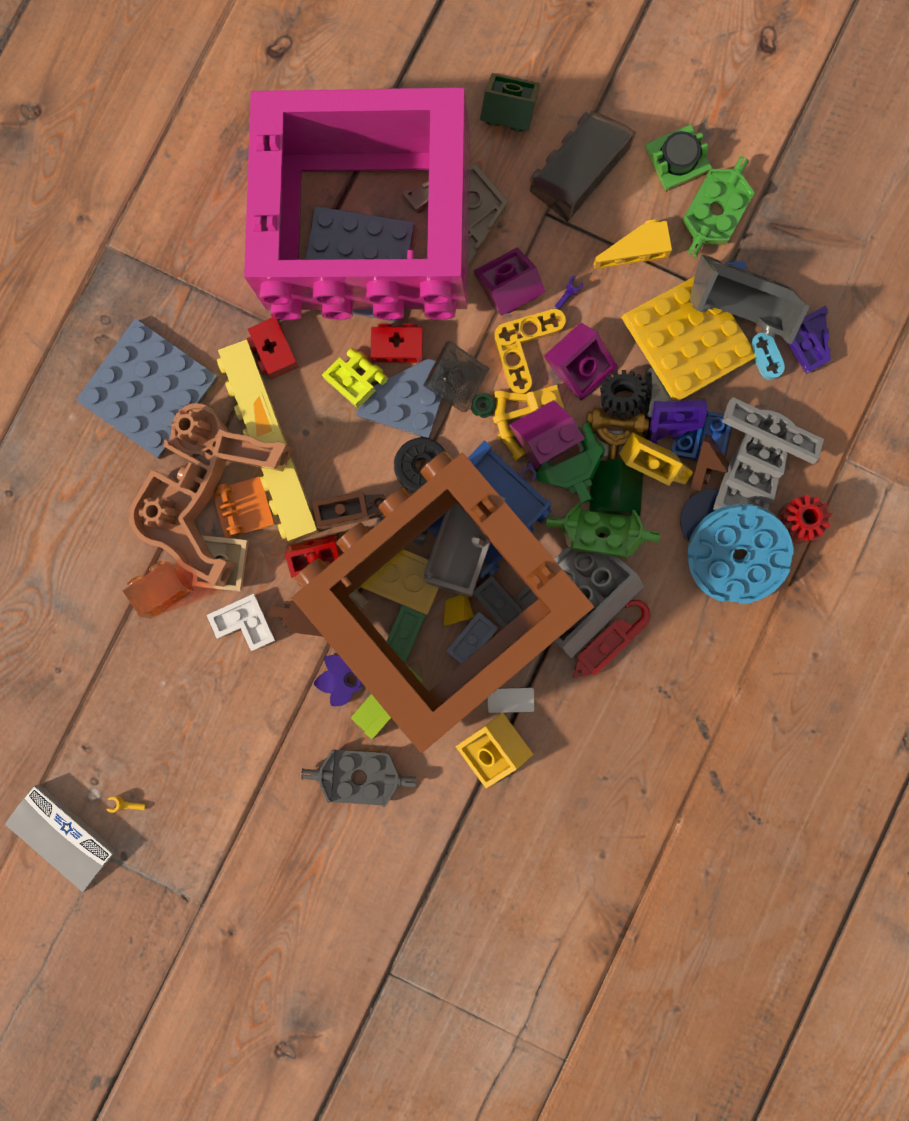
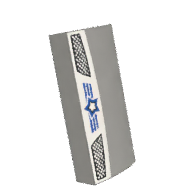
M41 784L35 785L29 791L5 824L82 892L88 888L118 852Z

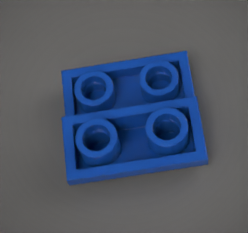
M707 410L704 427L695 431H688L682 436L674 438L671 451L678 457L698 462L705 434H709L726 458L732 427L722 423L724 414Z

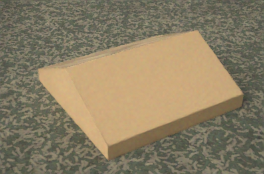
M201 535L216 559L230 560L236 565L224 587L214 586L193 574L192 586L242 592L249 541Z

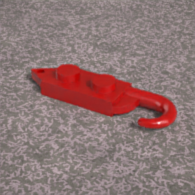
M634 599L624 606L625 608L630 606L639 607L642 611L641 617L633 625L624 620L612 622L576 657L578 660L573 678L590 674L595 676L647 626L651 613L646 603ZM578 670L581 671L580 675H577Z

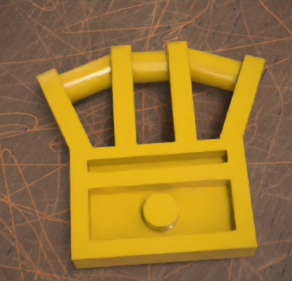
M557 385L534 392L531 391L527 394L505 391L494 392L496 406L493 421L499 428V440L503 441L511 451L515 462L525 456L526 453L513 439L516 436L512 430H509L507 421L524 417L552 400L556 401L564 409ZM506 401L527 402L528 407L505 413Z

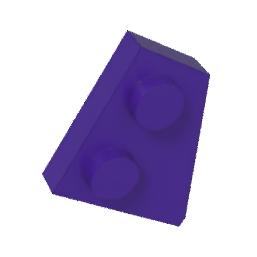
M826 305L805 316L792 345L789 344L805 374L812 372L831 360L830 348L828 346L829 329H827L826 315L828 314Z

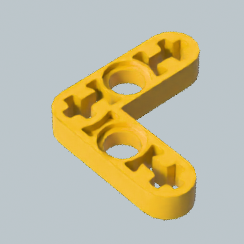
M550 309L503 323L496 328L494 334L495 343L509 389L512 393L527 394L532 385L531 375L521 344L561 332L566 322L562 311ZM551 316H554L555 319H560L557 327H554L553 324H548L544 327L545 331H541L542 327L539 319H543L542 324L549 322ZM528 322L534 323L537 327V332L533 335H527L523 331L524 324ZM514 326H519L520 339H517V334L511 335L507 342L504 338H499L503 330H506L507 333H513L516 330ZM510 353L517 354L520 357V363L516 366H510L506 362L507 355ZM523 368L524 371L519 373L522 381H527V383L524 384V389L520 390L519 386L513 385L517 381L516 374L510 375L509 372H516Z

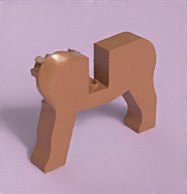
M193 403L184 406L176 413L171 423L170 441L164 439L163 446L191 462L187 466H182L178 471L177 479L179 481L164 473L151 470L131 504L129 522L133 532L139 539L147 544L163 548L187 571L214 586L224 587L236 564L230 560L216 559L212 555L194 520L202 512L215 492L227 461L283 472L294 448L280 441L265 443L250 436L230 433L213 409L203 404Z

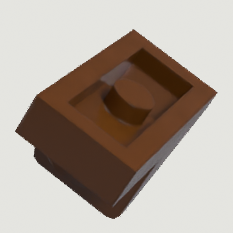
M705 434L690 488L696 491H701L703 483L708 484L712 469L725 473L729 469L728 461L709 434Z

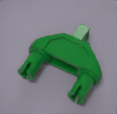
M590 423L582 425L586 435H584L582 428L578 427L584 437V440L581 442L584 450L581 454L555 466L551 465L549 461L537 468L536 472L537 481L568 489L571 494L577 492L583 504L593 500L588 487L593 485L591 480L605 452L604 446L597 442Z

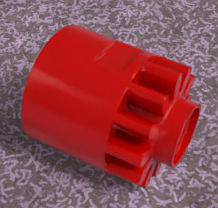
M805 495L783 505L777 517L787 528L792 543L800 544L823 536L826 528L830 527L828 520L832 514L827 512L828 504L821 503L820 497L813 498Z

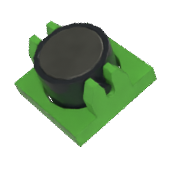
M691 124L645 145L646 152L665 192L700 177L712 169L707 158L708 145L707 143L702 144V133H695Z

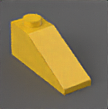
M658 219L646 221L643 225L598 255L593 264L594 270L668 258L672 248L667 221L659 222Z

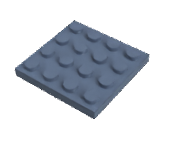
M315 206L305 260L407 259V251L411 247L414 222ZM353 310V315L375 318L373 310Z
M135 318L78 395L76 401L160 459L167 450V448L163 447L164 439L170 441L171 423L176 413L186 405L200 404L218 380V376Z

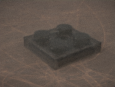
M448 341L442 348L423 386L459 411L467 412L490 368L453 342Z

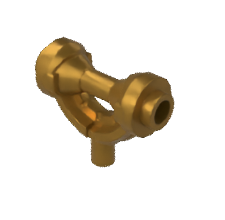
M593 407L592 412H587L586 423H590L593 433L596 434L600 441L604 444H609L607 459L618 460L619 445L624 446L632 432L641 437L643 433L647 434L649 418H645L644 412H639L637 416L632 414L631 418L619 419L611 417L600 407ZM607 428H624L626 431L622 434H613Z

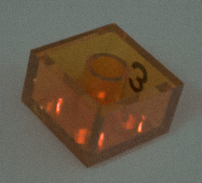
M163 561L155 563L149 568L150 573L144 577L139 575L131 579L127 583L128 587L122 590L139 617L152 619L194 591L178 565L168 561L165 563Z

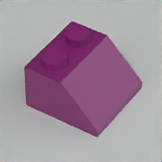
M518 247L474 270L489 301L501 316L513 312L517 307L535 300L539 295L546 292L537 267Z
M581 322L544 355L554 373L581 401L605 380L606 376L618 368L598 332Z
M554 400L509 425L535 469L576 447L584 440L573 418Z

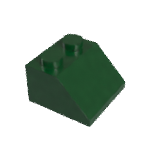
M492 73L485 89L480 120L485 121L490 126L503 125L518 132L529 131L540 83Z

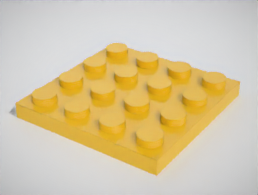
M694 277L632 309L621 317L673 401H681L756 358L750 342L731 313L717 308L713 310L707 309V312H700L692 307L693 304L689 299Z

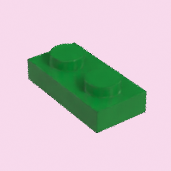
M402 605L387 642L406 663L426 615Z

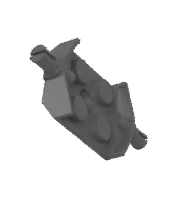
M333 749L321 768L317 770L302 768L301 780H317L328 803L382 805L385 807L397 787L407 786L416 788V782H406L416 781V776H401L390 753ZM363 770L367 775L366 782L356 784L352 779L354 771Z

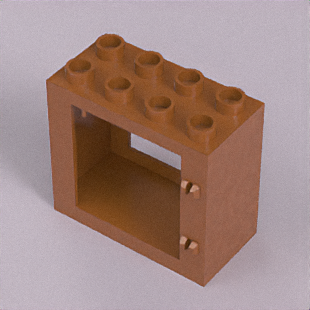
M446 451L434 457L420 471L427 481L421 488L411 495L404 487H401L387 497L378 507L385 518L372 529L368 526L365 527L362 523H358L347 531L336 542L343 551V554L331 564L328 560L322 562L318 558L306 566L294 578L302 589L291 597L421 754L594 608L593 604L463 452L454 460ZM458 503L539 599L433 689L428 691L351 600L349 595Z

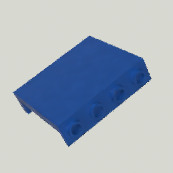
M484 440L468 459L501 497L506 498L505 503L529 531L533 533L532 525L537 520L542 523L552 512L549 509L552 502L550 500L547 501L522 479L519 474L491 450L492 447ZM444 515L427 529L436 538ZM490 543L479 575L480 579H483L485 576L488 578L491 575L493 576L500 568L497 563L503 556L492 543Z

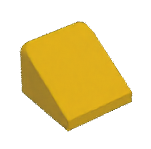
M458 595L445 600L444 626L474 618L467 596Z

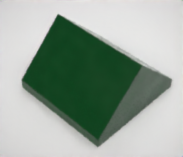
M622 459L601 461L591 480L593 484L591 485L593 500L590 501L589 511L632 515V510H635L637 515L641 516L643 473L627 466Z

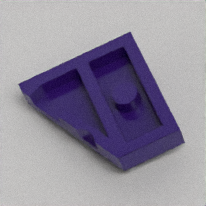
M706 400L654 401L648 440L658 445L657 440L671 435L674 439L688 431H695L704 427L707 412Z

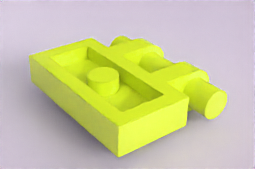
M350 348L347 356L351 359L346 363L339 357L322 376L359 409L376 391L371 383L377 381L379 384L384 385L388 377L383 374V369L377 364L373 365L369 362L368 357L363 352ZM362 368L366 372L361 376L355 370Z

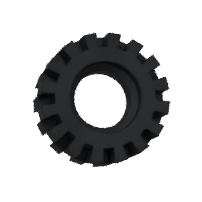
M622 370V374H618V371L613 372V377L608 375L606 376V381H602V387H600L601 403L604 406V411H609L610 416L613 417L616 413L617 418L622 419V415H626L627 419L631 418V413L637 416L639 410L643 411L645 409L644 405H647V385L645 379L642 380L640 374L635 376L634 371L626 374V370ZM620 391L633 393V395L626 398L615 396Z

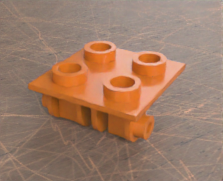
M261 476L231 485L221 484L217 486L213 493V498L225 538H231L274 525L267 496L260 480Z

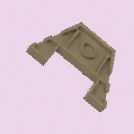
M476 164L470 166L468 265L508 204L505 197ZM429 182L422 184L423 186L411 190L410 188L402 193L403 198L416 213L428 205Z

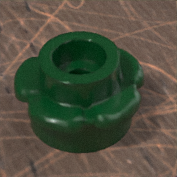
M487 393L475 395L471 400V411L475 416L479 415L481 418H487L495 410V401ZM482 403L485 404L484 408L480 406Z

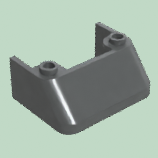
M701 255L697 264L689 299L693 304L692 307L697 311L707 312V309L713 310L717 308L756 322L763 328L762 332L771 337H776L778 334L791 345L810 307L793 288L707 255Z

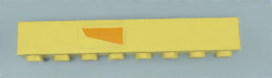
M247 339L219 349L218 352L221 358L217 359V363L222 374L226 373L229 382L225 384L230 397L235 396L238 405L234 406L237 417L239 421L244 420L246 429H243V434L261 442L274 443L280 441L287 445L254 353ZM292 456L283 472L261 468L264 476L260 477L265 492L269 490L273 500H270L269 504L273 514L279 515L281 524L277 526L282 539L287 538L290 543L320 533Z

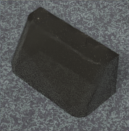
M592 111L590 114L585 112L577 123L579 125L574 132L570 130L565 135L558 151L554 149L545 161L547 164L543 169L538 168L530 177L532 182L530 192L567 222H569L630 150L636 132L628 125L596 111Z

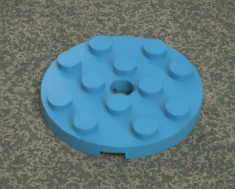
M743 503L727 505L708 514L694 529L687 549L688 566L699 588L718 601L739 602V604L761 600L777 590L790 572L792 555H794L792 539L783 522L774 513L763 507ZM735 549L747 550V555L743 559L737 560L733 558Z

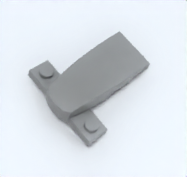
M732 397L728 401L722 423L744 432L731 458L728 472L724 475L713 509L717 510L727 505L743 503L757 505L768 510L769 504L775 499L778 480L784 474L787 452L814 464L819 460L824 439L795 426L791 420L780 413L771 410H760Z

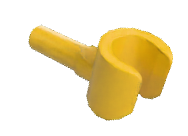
M120 796L108 798V800H115L117 807L106 808V810L110 813L119 812L123 809L145 810L146 804L124 801Z

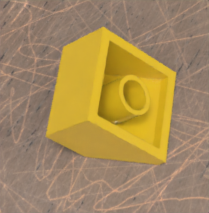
M503 712L455 746L485 788L517 770L534 755Z

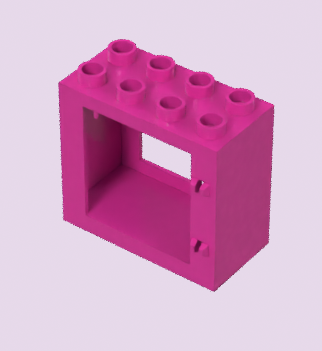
M403 88L251 91L244 278L265 309L271 310V317L279 320H297L302 317V310H322V317L326 319L347 320L353 317V310H373L375 318L397 320L404 317V309H424V315L427 318L447 320L455 317L456 309H468L470 127L465 89ZM429 170L427 259H414V250H408L407 259L299 260L302 172Z

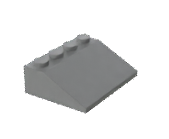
M567 546L554 560L594 606L592 610L554 641L566 655L572 658L644 585L638 574L617 556L574 550ZM527 585L513 600L525 611L539 598Z

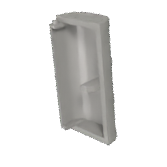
M458 503L444 515L424 572L425 577L423 581L446 591L472 597L491 542Z

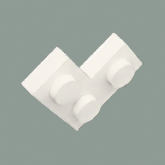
M255 594L207 615L217 639L241 629L251 651L276 641Z

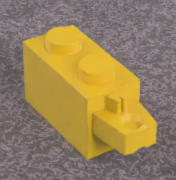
M633 432L620 452V456L627 466L670 486L672 481L685 485L693 473L691 468L682 463L674 452Z

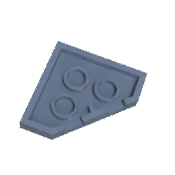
M426 359L388 378L384 385L377 384L373 386L376 391L357 410L356 416L422 438H429L452 366Z

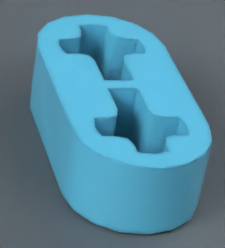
M763 332L758 333L750 341L756 355L754 361L763 378L775 380L784 372V361L773 337ZM759 339L761 342H767L768 344L765 347V352L763 348L756 347ZM769 361L771 365H777L778 367L775 370V374L773 371H767L766 369L769 366Z

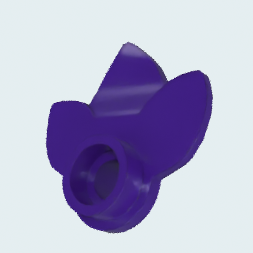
M328 655L324 657L328 671L319 675L314 681V685L325 693H331V706H342L350 701L353 692L359 691L364 685L358 678L355 684H350L348 677L351 674L355 675L339 655Z

